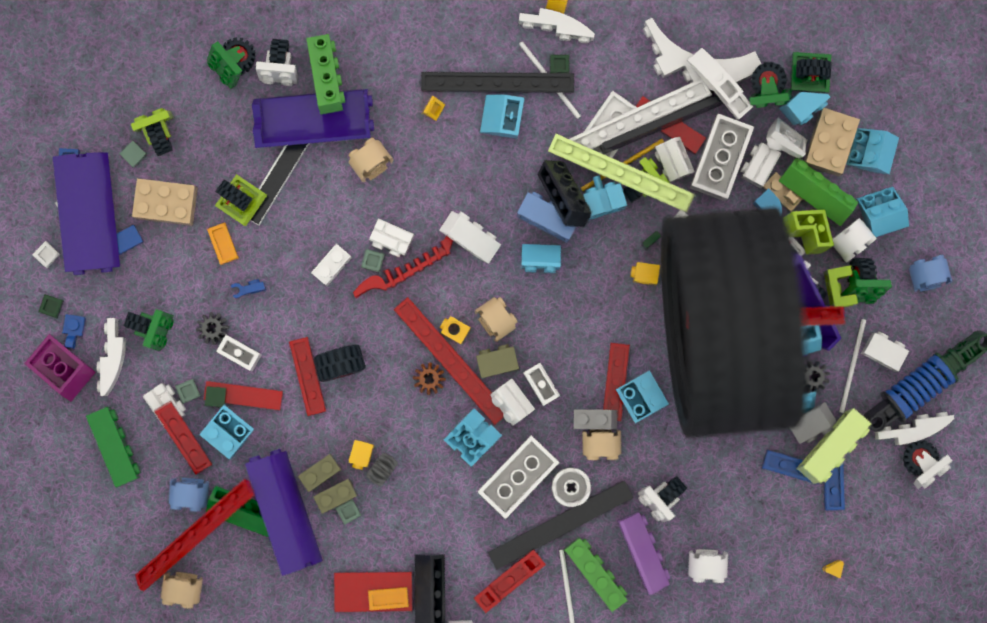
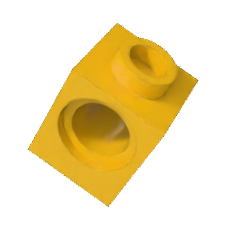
M637 262L631 268L630 277L634 278V283L656 286L660 265Z
M452 316L449 319L445 318L440 326L442 329L441 334L460 345L471 327ZM452 324H456L460 328L459 333L456 335L449 333V327Z
M354 440L349 458V463H352L353 468L363 470L364 467L369 466L374 448L373 444Z

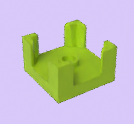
M851 265L828 269L823 272L830 307H849L858 304L855 294L840 296L842 290L840 282L837 280L852 275Z

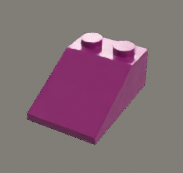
M50 334L24 363L58 394L70 402L73 401L96 373V371Z

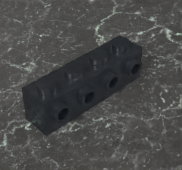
M544 160L537 175L564 226L585 227L592 211L565 162Z
M415 554V623H445V554Z

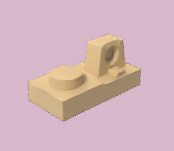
M775 172L764 184L763 188L765 190L770 189L778 197L781 204L788 211L792 212L802 201V198L779 182L781 176Z

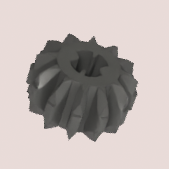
M213 312L209 313V319L206 315H202L204 322L197 321L199 325H202V328H196L197 332H203L198 336L199 339L206 337L204 340L206 344L211 339L212 345H216V338L219 342H222L221 335H228V333L223 332V329H229V326L222 325L227 319L223 318L220 320L221 314L219 313L214 318ZM210 324L214 326L216 324L217 327L215 328V333L211 331L209 333L208 330H210Z
M808 361L806 389L808 393L812 391V388L814 392L818 393L819 388L822 390L826 388L822 382L829 383V380L825 379L824 376H828L830 373L823 372L826 369V365L819 368L820 361H816L814 365L812 361ZM812 371L814 372L813 374H817V378H815L814 380L815 382H813V379H809V376L812 375Z
M387 453L381 454L368 471L367 478L378 486L383 485L397 467L398 462Z

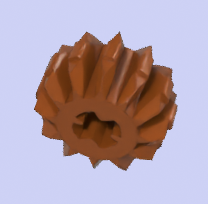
M431 362L428 363V369H426L424 364H421V368L424 371L415 370L416 373L420 374V377L413 376V380H420V382L414 384V386L419 387L422 385L419 390L420 393H423L425 388H427L426 393L430 395V389L433 388L434 393L437 394L438 391L435 387L438 386L441 389L444 387L438 382L446 381V378H439L440 375L444 374V371L436 372L439 369V365H436L432 370ZM429 373L433 374L434 382L432 384L431 382L429 384L425 383L426 379L424 376L426 374L428 376Z

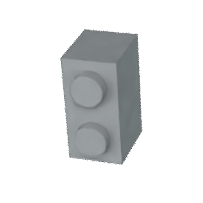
M824 402L805 412L800 426L791 430L799 444L804 441L810 443L818 438L816 435L822 432L825 435L832 431V426L837 421Z
M574 409V429L617 430V410Z

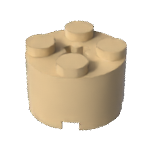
M374 138L367 140L364 143L365 146L361 149H355L349 154V165L362 182H366V178L370 180L376 178L388 168L386 166L388 162L391 164L393 162V158L382 143Z
M493 297L474 310L475 314H480L481 317L478 320L488 335L496 337L494 339L495 342L515 330L517 323L515 316L512 313L508 314L506 311V304L501 297L498 299Z
M590 429L588 434L586 430L582 431L583 455L587 457V460H599V457H607L608 460L618 459V455H621V430H616V433H612V430Z
M171 572L164 573L161 591L162 604L174 605L175 603L181 604L183 608H193V604L200 602L202 577L197 579L198 575L184 572H176V576H170Z

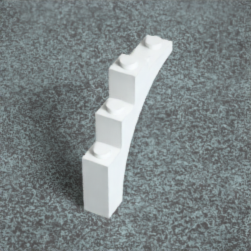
M653 18L646 20L643 31L647 38H651L653 42L651 46L654 53L660 55L655 59V65H653L657 75L661 74L662 78H665L684 69L682 73L687 82L690 81L692 83L701 79L687 62L694 54L681 49L671 42L661 32ZM756 52L737 58L715 59L737 84L752 77L754 70L761 64Z

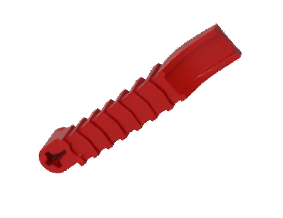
M446 236L440 242L442 247H432L433 257H430L428 251L423 253L422 255L425 259L423 263H421L419 257L413 259L416 265L414 268H412L410 262L404 264L407 271L404 274L400 266L394 268L398 276L396 279L393 278L389 268L384 270L383 272L389 282L385 284L380 276L374 275L367 278L353 292L354 296L357 298L371 289L386 291L396 287L399 283L405 282L407 278L415 276V273L421 272L427 266L430 267L434 262L442 260V257L451 255L450 249L453 240Z

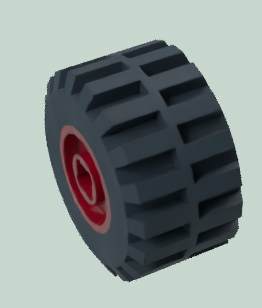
M356 344L330 350L313 358L317 375L321 382L356 374L366 368L360 345Z

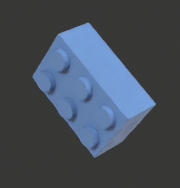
M532 192V194L527 193L517 212V217L568 243L576 227L564 226L552 201L549 203L542 199L543 196L536 192Z

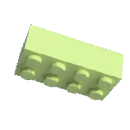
M854 408L845 411L832 426L833 430L824 435L796 469L813 484L826 482L832 475L830 471L835 467L838 468L844 462L843 456L848 452L851 453L858 444L855 442L868 434L870 431L868 427L871 423Z

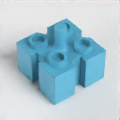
M600 176L593 177L595 187L585 190L586 192L583 194L592 211L589 220L625 210L627 203L621 183L615 184V182H610L603 187Z
M475 408L444 439L454 451L458 449L462 453L460 457L471 467L502 436L492 425L489 426L484 421L485 418Z

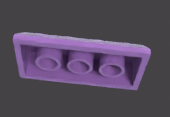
M636 512L617 520L646 592L652 595L668 586V580L671 578L667 568H662L660 562L663 561L659 550L655 551L653 544L656 542L652 532H647L645 526L648 525L645 515H640V512Z

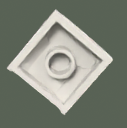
M778 117L767 132L766 140L768 147L774 151L782 150L798 159L802 158L806 154L805 149L808 140Z

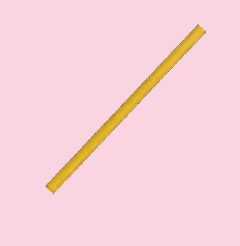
M661 138L622 163L630 164L653 150L655 146L664 143V140ZM601 175V176H600L601 181H602L603 179H605L606 177ZM592 180L582 186L581 190L585 191L595 185L594 181Z

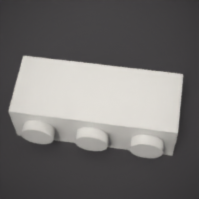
M451 211L439 231L478 259L489 264L501 246L500 243L495 241L497 237L488 231L486 233L483 232V227L478 223L473 222L472 224L469 222L470 217L462 212L457 214Z

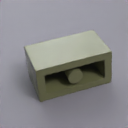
M509 344L498 346V350L493 352L490 349L479 351L480 355L476 356L482 379L519 370L514 346L509 347Z
M329 454L300 474L298 478L307 491L311 492L341 471L342 468L333 455Z
M349 478L313 497L323 514L358 496Z

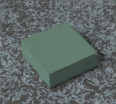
M134 141L120 153L133 168L147 156Z
M366 249L361 268L380 273L385 254Z
M194 379L175 386L182 404L201 397Z
M353 498L336 507L344 525L362 516Z

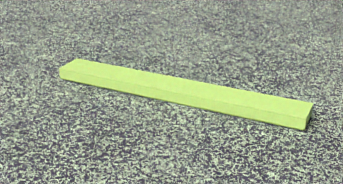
M555 134L548 150L550 153L686 213L695 197L693 193L558 134Z

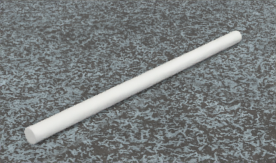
M522 41L519 45L541 73H547ZM557 93L577 119L581 117L563 93Z
M861 319L839 410L841 413H844L866 324L865 319Z
M563 549L559 550L569 621L570 623H575Z

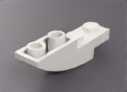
M540 8L539 15L520 13L519 24L523 28L533 29L536 26L541 27V30L544 31L556 29V37L563 41H570L572 38L578 39L580 43H589L594 40L595 34L588 27L563 13Z
M703 48L699 49L687 60L704 83L717 94L736 119H740L753 108L743 95V90Z
M107 318V323L104 324V332L107 334L104 350L108 357H100V361L97 362V372L100 373L97 391L100 392V396L109 395L118 380L124 362L126 338L118 336V319Z
M947 412L936 413V417L930 418L928 414L917 415V419L912 420V427H910V424L898 425L899 429L891 430V426H887L882 431L874 432L875 439L895 438V445L916 442L939 432L954 420V415H948Z

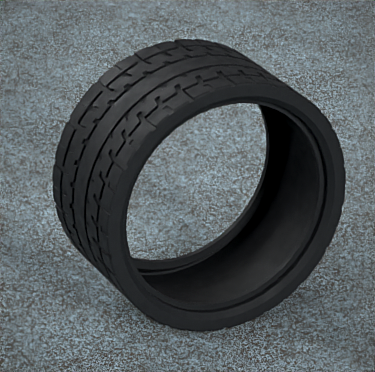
M766 207L709 214L685 215V217L683 215L666 217L663 221L661 233L663 311L674 400L684 436L689 439L705 437V435L710 437L729 435V433L742 434L798 428L803 420L806 403V338L797 263L789 229L782 212L777 207Z

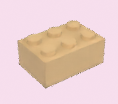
M827 108L820 110L804 159L808 166L838 177L841 176L844 172L860 119Z
M137 179L132 217L140 220L193 226L198 188L195 185Z

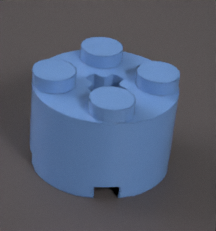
M944 255L935 256L928 262H925V259L913 262V265H910L909 273L915 292L939 288L942 282H946V285L953 282L947 259H944Z
M177 478L170 479L168 503L171 509L181 510L182 507L190 508V511L198 512L201 511V508L207 506L209 481L204 483L203 479L182 478V481L176 482Z

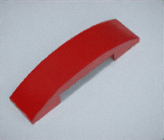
M533 549L474 597L475 601L487 613L530 576H533L543 568L546 563Z

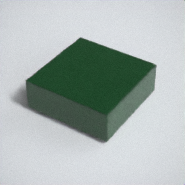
M569 54L550 55V73H569Z
M655 231L641 243L642 247L645 250L661 237L660 233Z
M44 294L38 312L58 318L64 300Z
M207 386L205 406L222 407L225 405L227 388Z

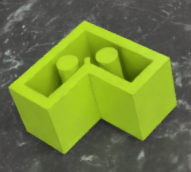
M825 210L792 211L784 217L790 236L802 237L806 255L822 254L834 246Z

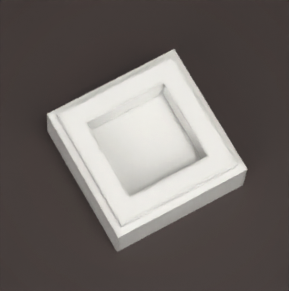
M47 241L33 253V256L46 268L61 255Z

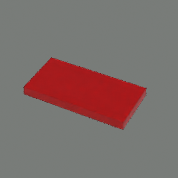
M335 572V612L412 611V572ZM407 587L409 607L370 610L368 590Z

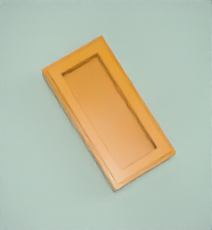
M225 222L207 229L220 265L239 259Z
M407 587L368 590L370 610L409 607Z

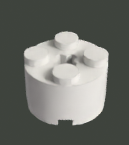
M858 218L833 238V247L847 263L855 257L854 252L858 255L867 248L864 245L865 243L870 245L877 238L866 224Z
M565 468L554 476L551 490L554 498L560 504L567 507H576L588 499L591 484L588 476L583 471L576 468ZM574 482L576 490L574 492H567V483L572 484Z
M697 549L695 554L692 550L689 551L688 575L693 578L694 582H705V579H713L715 583H724V578H727L728 572L727 552L723 551V555L718 554V550Z

